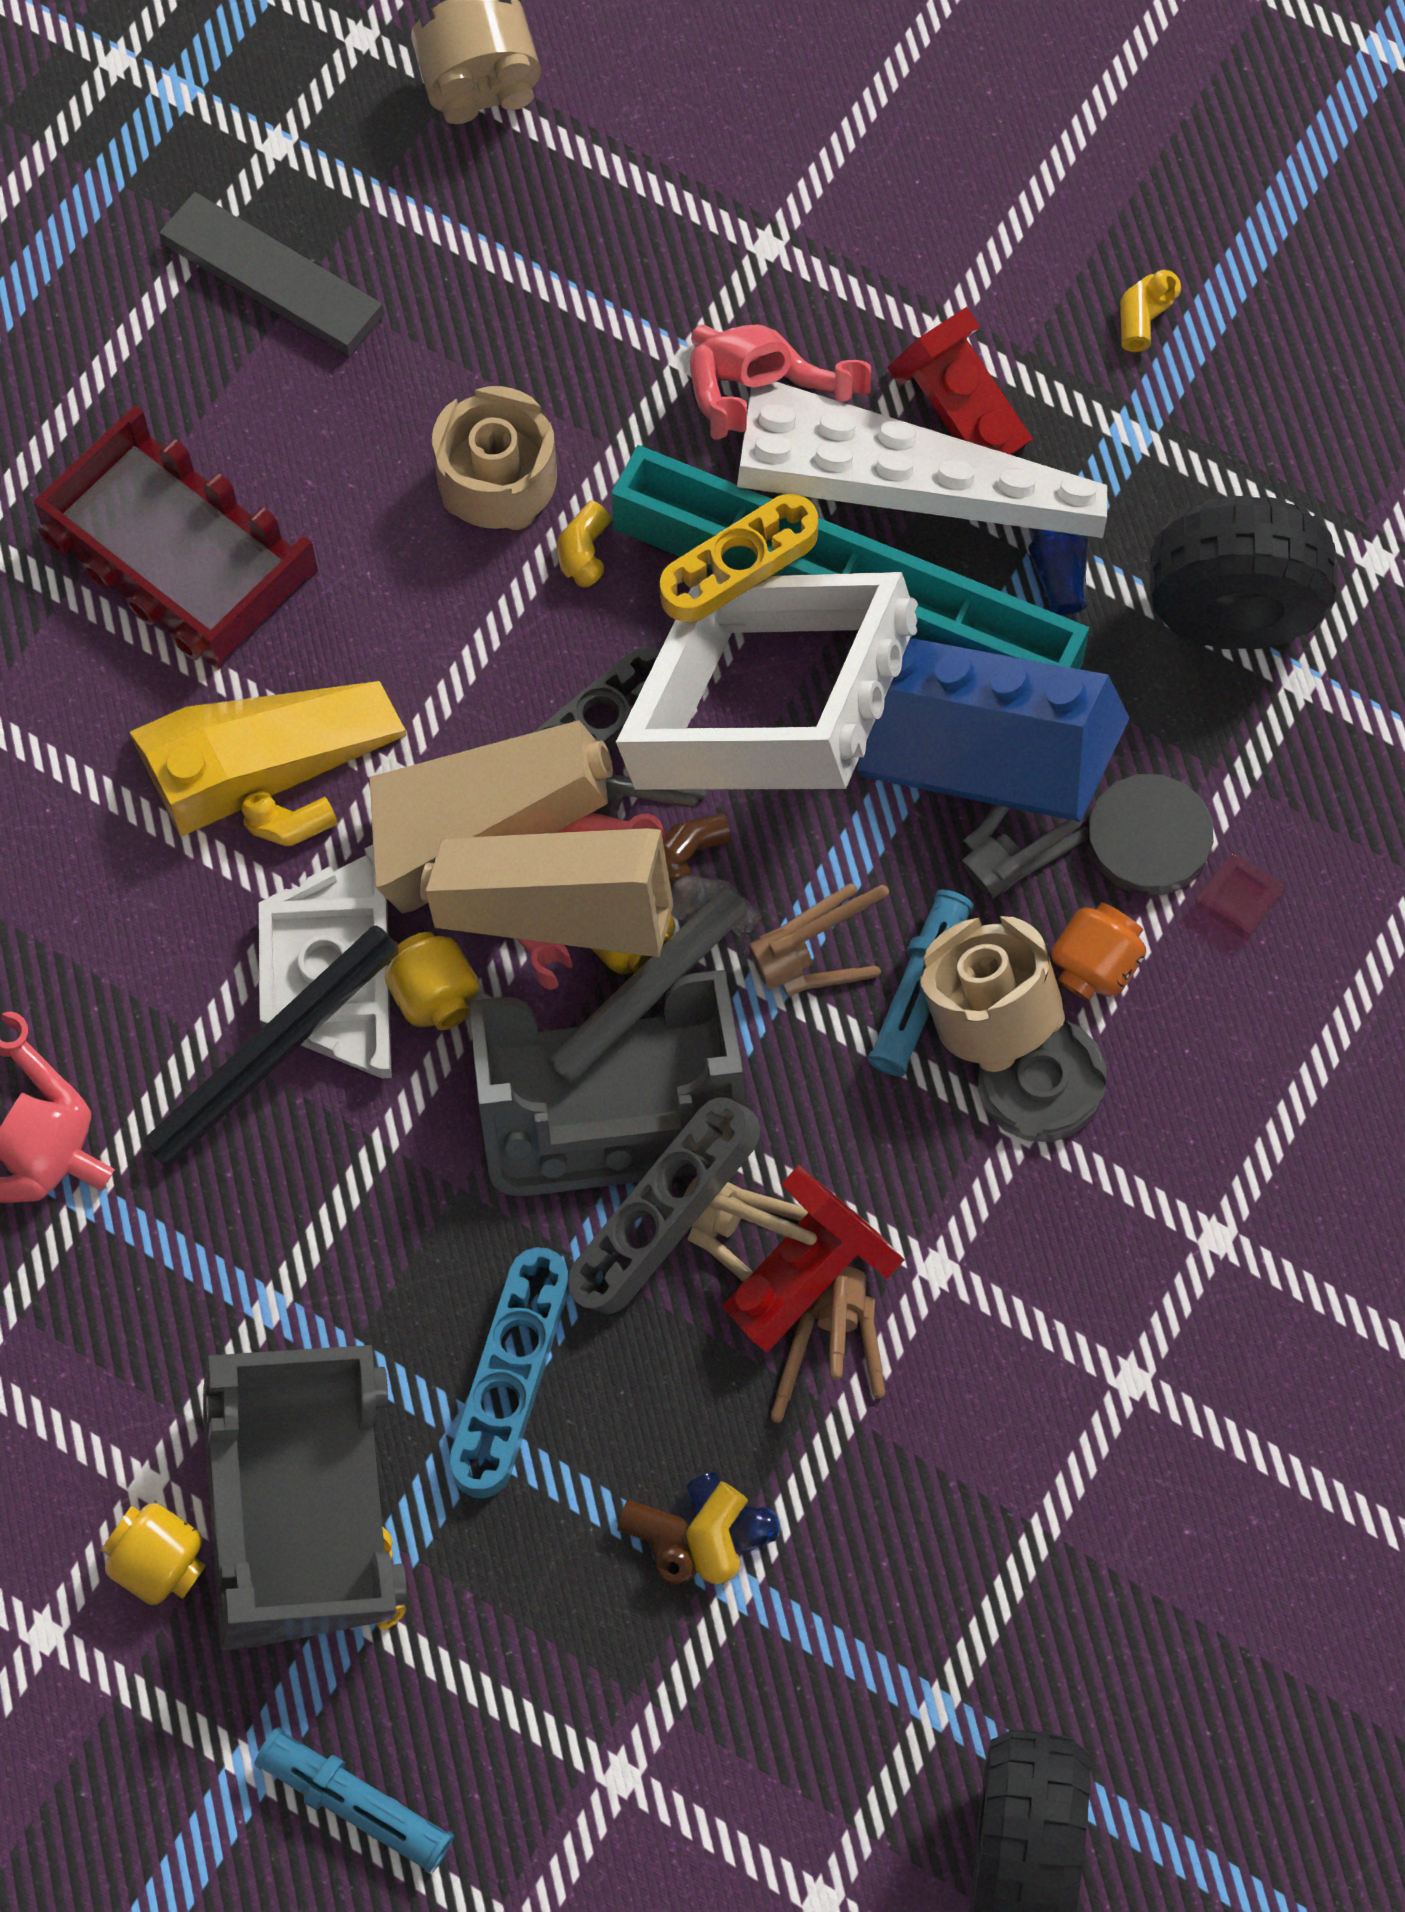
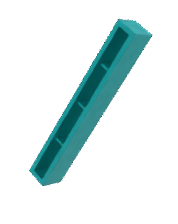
M637 445L611 492L613 530L681 557L772 499L749 489L739 488L737 484ZM786 518L779 520V532L789 528L795 534L800 533L801 520L794 524L788 522ZM818 518V538L814 547L808 553L772 575L902 572L910 598L916 599L918 603L915 610L918 620L916 623L917 633L910 638L1080 669L1084 662L1090 627L821 518ZM771 538L766 542L769 552H772ZM735 546L728 549L721 559L731 569L745 570L756 562L757 556L748 547ZM707 564V568L712 570L711 565Z

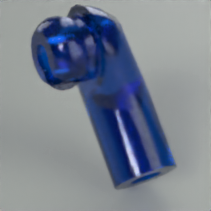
M716 1472L701 1475L693 1479L686 1486L698 1513L720 1483ZM745 1506L729 1528L734 1548L755 1551L762 1549L767 1544L773 1543L780 1532V1522L775 1512L766 1507L757 1509Z

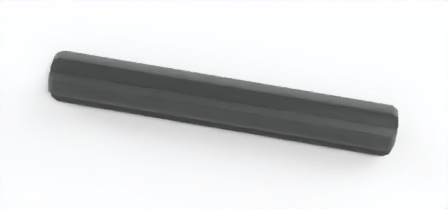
M722 888L662 946L660 957H651L550 1055L549 1064L551 1068L569 1084L575 1082L664 995L670 986L680 977L684 976L746 916L748 907L742 898L730 888Z

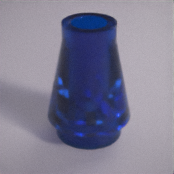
M1033 529L1031 532L1033 541L1028 545V550L1048 597L1050 611L1058 615H1068L1083 611L1087 608L1085 589L1088 536Z

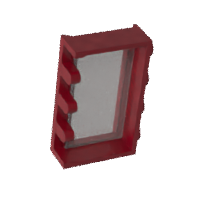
M136 405L33 501L41 523L38 532L55 552L60 555L70 552L82 562V567L86 574L99 587L108 590L113 586L126 597L128 606L142 621L149 625H153L157 621L171 632L170 637L186 656L193 660H197L201 656L217 670L222 667V661L305 579L318 572L312 541L304 535L292 546L281 538L278 521L273 514L263 507L254 515L244 510L237 504L234 488L226 477L216 473L207 481L194 471L190 454L182 443L172 439L163 447L150 437L144 411Z

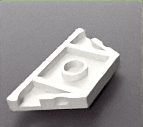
M373 845L365 848L366 855L334 872L329 866L308 877L300 887L284 889L259 902V1005L262 1028L370 927L377 925L388 934V899L376 888ZM389 963L307 1038L301 1046L377 1077L392 1078L390 991L385 982V972Z

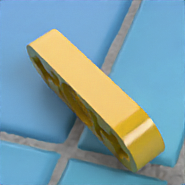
M797 494L780 495L673 561L664 569L660 578L661 604L665 612L680 622L688 623L702 620L808 553L814 547L818 538V513L813 503ZM786 518L791 524L801 520V532L795 534L789 528L779 532V520ZM772 538V552H769L766 542ZM735 546L748 547L757 556L756 562L745 570L731 569L724 564L721 558L728 549ZM707 564L711 565L713 572L709 577H707ZM684 582L690 588L699 585V597L693 599L687 593L678 596L677 584Z

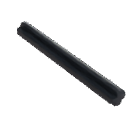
M377 925L370 927L151 1131L144 1140L147 1150L165 1166L175 1163L398 955L399 948L393 939L381 927Z

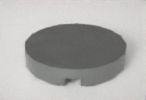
M1137 774L1115 782L1098 797L1088 823V850L1098 871L1116 887L1131 892L1132 888L1138 891H1148L1147 895H1166L1188 886L1203 872L1214 843L1213 819L1203 799L1185 783L1162 774Z
M1065 1020V1024L1063 1023L1059 1030L1052 1033L1042 1045L1032 1052L1015 1059L1009 1068L991 1072L982 1069L979 1065L978 1092L986 1113L1004 1131L1026 1141L1054 1142L1076 1135L1094 1119L1105 1096L1107 1066L1098 1044L1080 1026Z

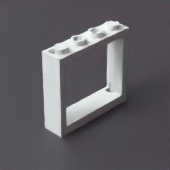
M902 572L770 576L702 620L688 623L675 620L616 741L635 790L846 789L859 757H864L866 741L875 719H879L882 716L884 698L893 677H897L901 671L902 656L910 637L917 633L916 623L918 620L915 610L918 603L916 599L910 598ZM699 585L692 587L688 593L693 599L699 597ZM859 630L817 727L687 728L732 633Z

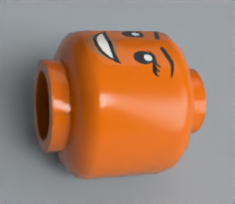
M1101 902L1097 909L1090 907L1080 908L1073 915L1051 950L1053 962L1063 971L1057 981L1063 987L1086 1001H1090L1095 992L1105 997L1119 995L1146 955V946L1139 938L1143 928L1131 918L1106 903Z

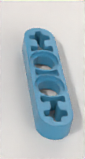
M535 1247L525 1250L515 1258L510 1267L454 1440L449 1463L453 1479L463 1493L473 1498H488L496 1495L505 1488L511 1477L569 1294V1273L566 1263L558 1253L548 1248ZM539 1267L549 1269L550 1280L556 1283L555 1286L544 1285L537 1301L538 1313H548L547 1318H543L538 1313L526 1309L530 1298L529 1281L523 1277L524 1275L535 1276L538 1273ZM517 1304L521 1308H512V1305ZM518 1325L532 1328L539 1336V1344L536 1349L524 1357H514L506 1353L501 1346L505 1332ZM499 1386L514 1390L520 1399L516 1412L503 1419L488 1416L481 1407L485 1394L492 1388ZM474 1426H478L483 1431L495 1435L490 1448L492 1464L498 1468L496 1471L485 1470L480 1480L471 1478L469 1465L463 1463L466 1458L471 1460L477 1459L484 1442L482 1431L472 1432ZM498 1436H509V1439L505 1442Z

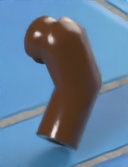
M724 813L678 823L666 832V841L663 844L670 885L679 884L689 879L691 872L687 865V859L695 851L731 843L730 831Z
M628 1499L622 1510L617 1531L650 1543L657 1564L658 1575L663 1581L678 1585L688 1582L695 1577L697 1571L694 1568L687 1541V1530L689 1527L687 1522L676 1515Z

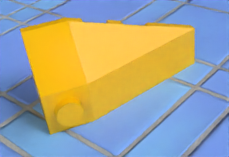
M380 681L188 706L129 732L180 837L242 810L241 806L244 799L252 793L262 791L273 796L407 736L406 730Z

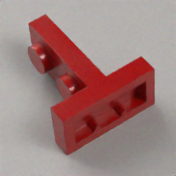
M965 307L919 337L887 368L900 387L913 378L916 380L953 437L1011 455L1032 441L1033 438L968 342L967 338L980 326L969 309Z
M800 1165L789 1174L781 1185L808 1212L797 1226L815 1233L817 1241L812 1245H808L785 1236L781 1243L722 1306L747 1336L767 1353L857 1255L886 1279L905 1261L868 1222Z

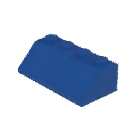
M910 638L902 656L901 671L897 677H893L884 698L882 716L879 719H875L866 741L865 755L858 759L857 770L861 777L1081 822L1128 723L1129 716L1107 674Z

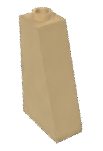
M578 720L369 777L376 888L402 914L414 911L428 903V901H422L420 895L422 872L426 863L435 862L441 839L556 833L608 804L606 778L612 777L613 774L612 761L606 744L602 740L596 741L581 721Z
M650 828L441 839L435 862L426 863L420 883L421 899L429 903L435 928L660 957L673 908L661 830Z

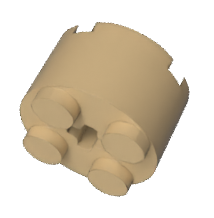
M446 0L432 8L434 19L423 28L420 19L413 26L411 40L429 101L435 109L443 112L446 122L450 124H463L474 119L480 109L501 105L506 110H516L530 104L534 99L532 88L540 78L541 68L522 5L518 0H510L511 4L499 2L498 0Z
M487 386L476 389L475 396L459 403L455 399L442 410L433 428L432 448L438 489L445 509L472 525L484 528L520 530L532 524L535 516L550 501L557 483L554 432L551 423L541 412V406L531 396L519 390L502 386Z
M1000 916L1002 924L981 925L980 919L974 918L960 922L944 931L927 948L923 958L925 968L923 976H920L921 986L938 1036L943 1045L955 1056L970 1062L979 1063L982 1069L991 1072L1009 1068L1015 1059L1038 1048L1052 1033L1061 1028L1065 1020L1062 997L1042 936L1027 922L1006 916Z

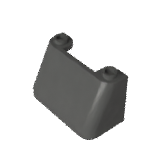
M725 970L693 973L680 977L664 993V1016L639 1019L575 1082L570 1084L564 1081L551 1068L549 1057L579 1027L537 1032L536 1017L533 1009L522 1000L513 997H497L469 1001L479 1108L488 1173L492 1185L500 1192L510 1196H531L640 1182L705 1103L721 1097L730 1098L746 1107L743 1068ZM724 1119L718 1128L723 1133L722 1139L728 1142L732 1139L735 1132L730 1127L731 1121ZM699 1146L696 1154L703 1156L713 1163L715 1157L705 1153L707 1149ZM693 1164L684 1165L676 1171L673 1178L697 1175V1169Z
M372 1345L208 1355L203 1386V1421L221 1650L253 1648L390 1621L395 1616L396 1606L406 1605L404 1565L392 1564L389 1551H384L373 1425L376 1408H384L388 1405V1384L385 1367H374Z

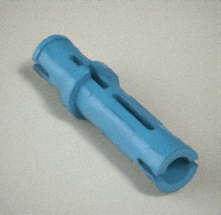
M944 889L936 892L934 904L920 936L913 937L907 948V955L910 957L909 963L890 1004L873 1051L870 1052L867 1059L873 1067L884 1073L894 1076H904L906 1074L912 1052L929 1017L930 1010L920 976H923L925 968L923 958L927 948L938 935L950 927L967 920L968 916L972 913L974 904L967 897L957 892ZM918 993V998L906 1027L903 1031H900L899 1028L913 994Z
M279 1727L272 1731L256 1757L255 1767L265 1770L304 1794V1803L315 1810H318L321 1806L327 1808L366 1832L372 1838L379 1840L418 1864L429 1874H432L437 1869L453 1842L454 1834L444 1831L403 1806L397 1800L385 1795L344 1769L346 1762L339 1757L331 1755L327 1759L287 1735Z

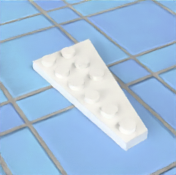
M779 382L756 388L751 387L747 412V431L744 433L737 487L797 494L804 497L1103 538L1107 520V485Z

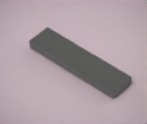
M196 192L191 195L159 232L161 242L166 247L347 356L354 352L384 316L383 304Z

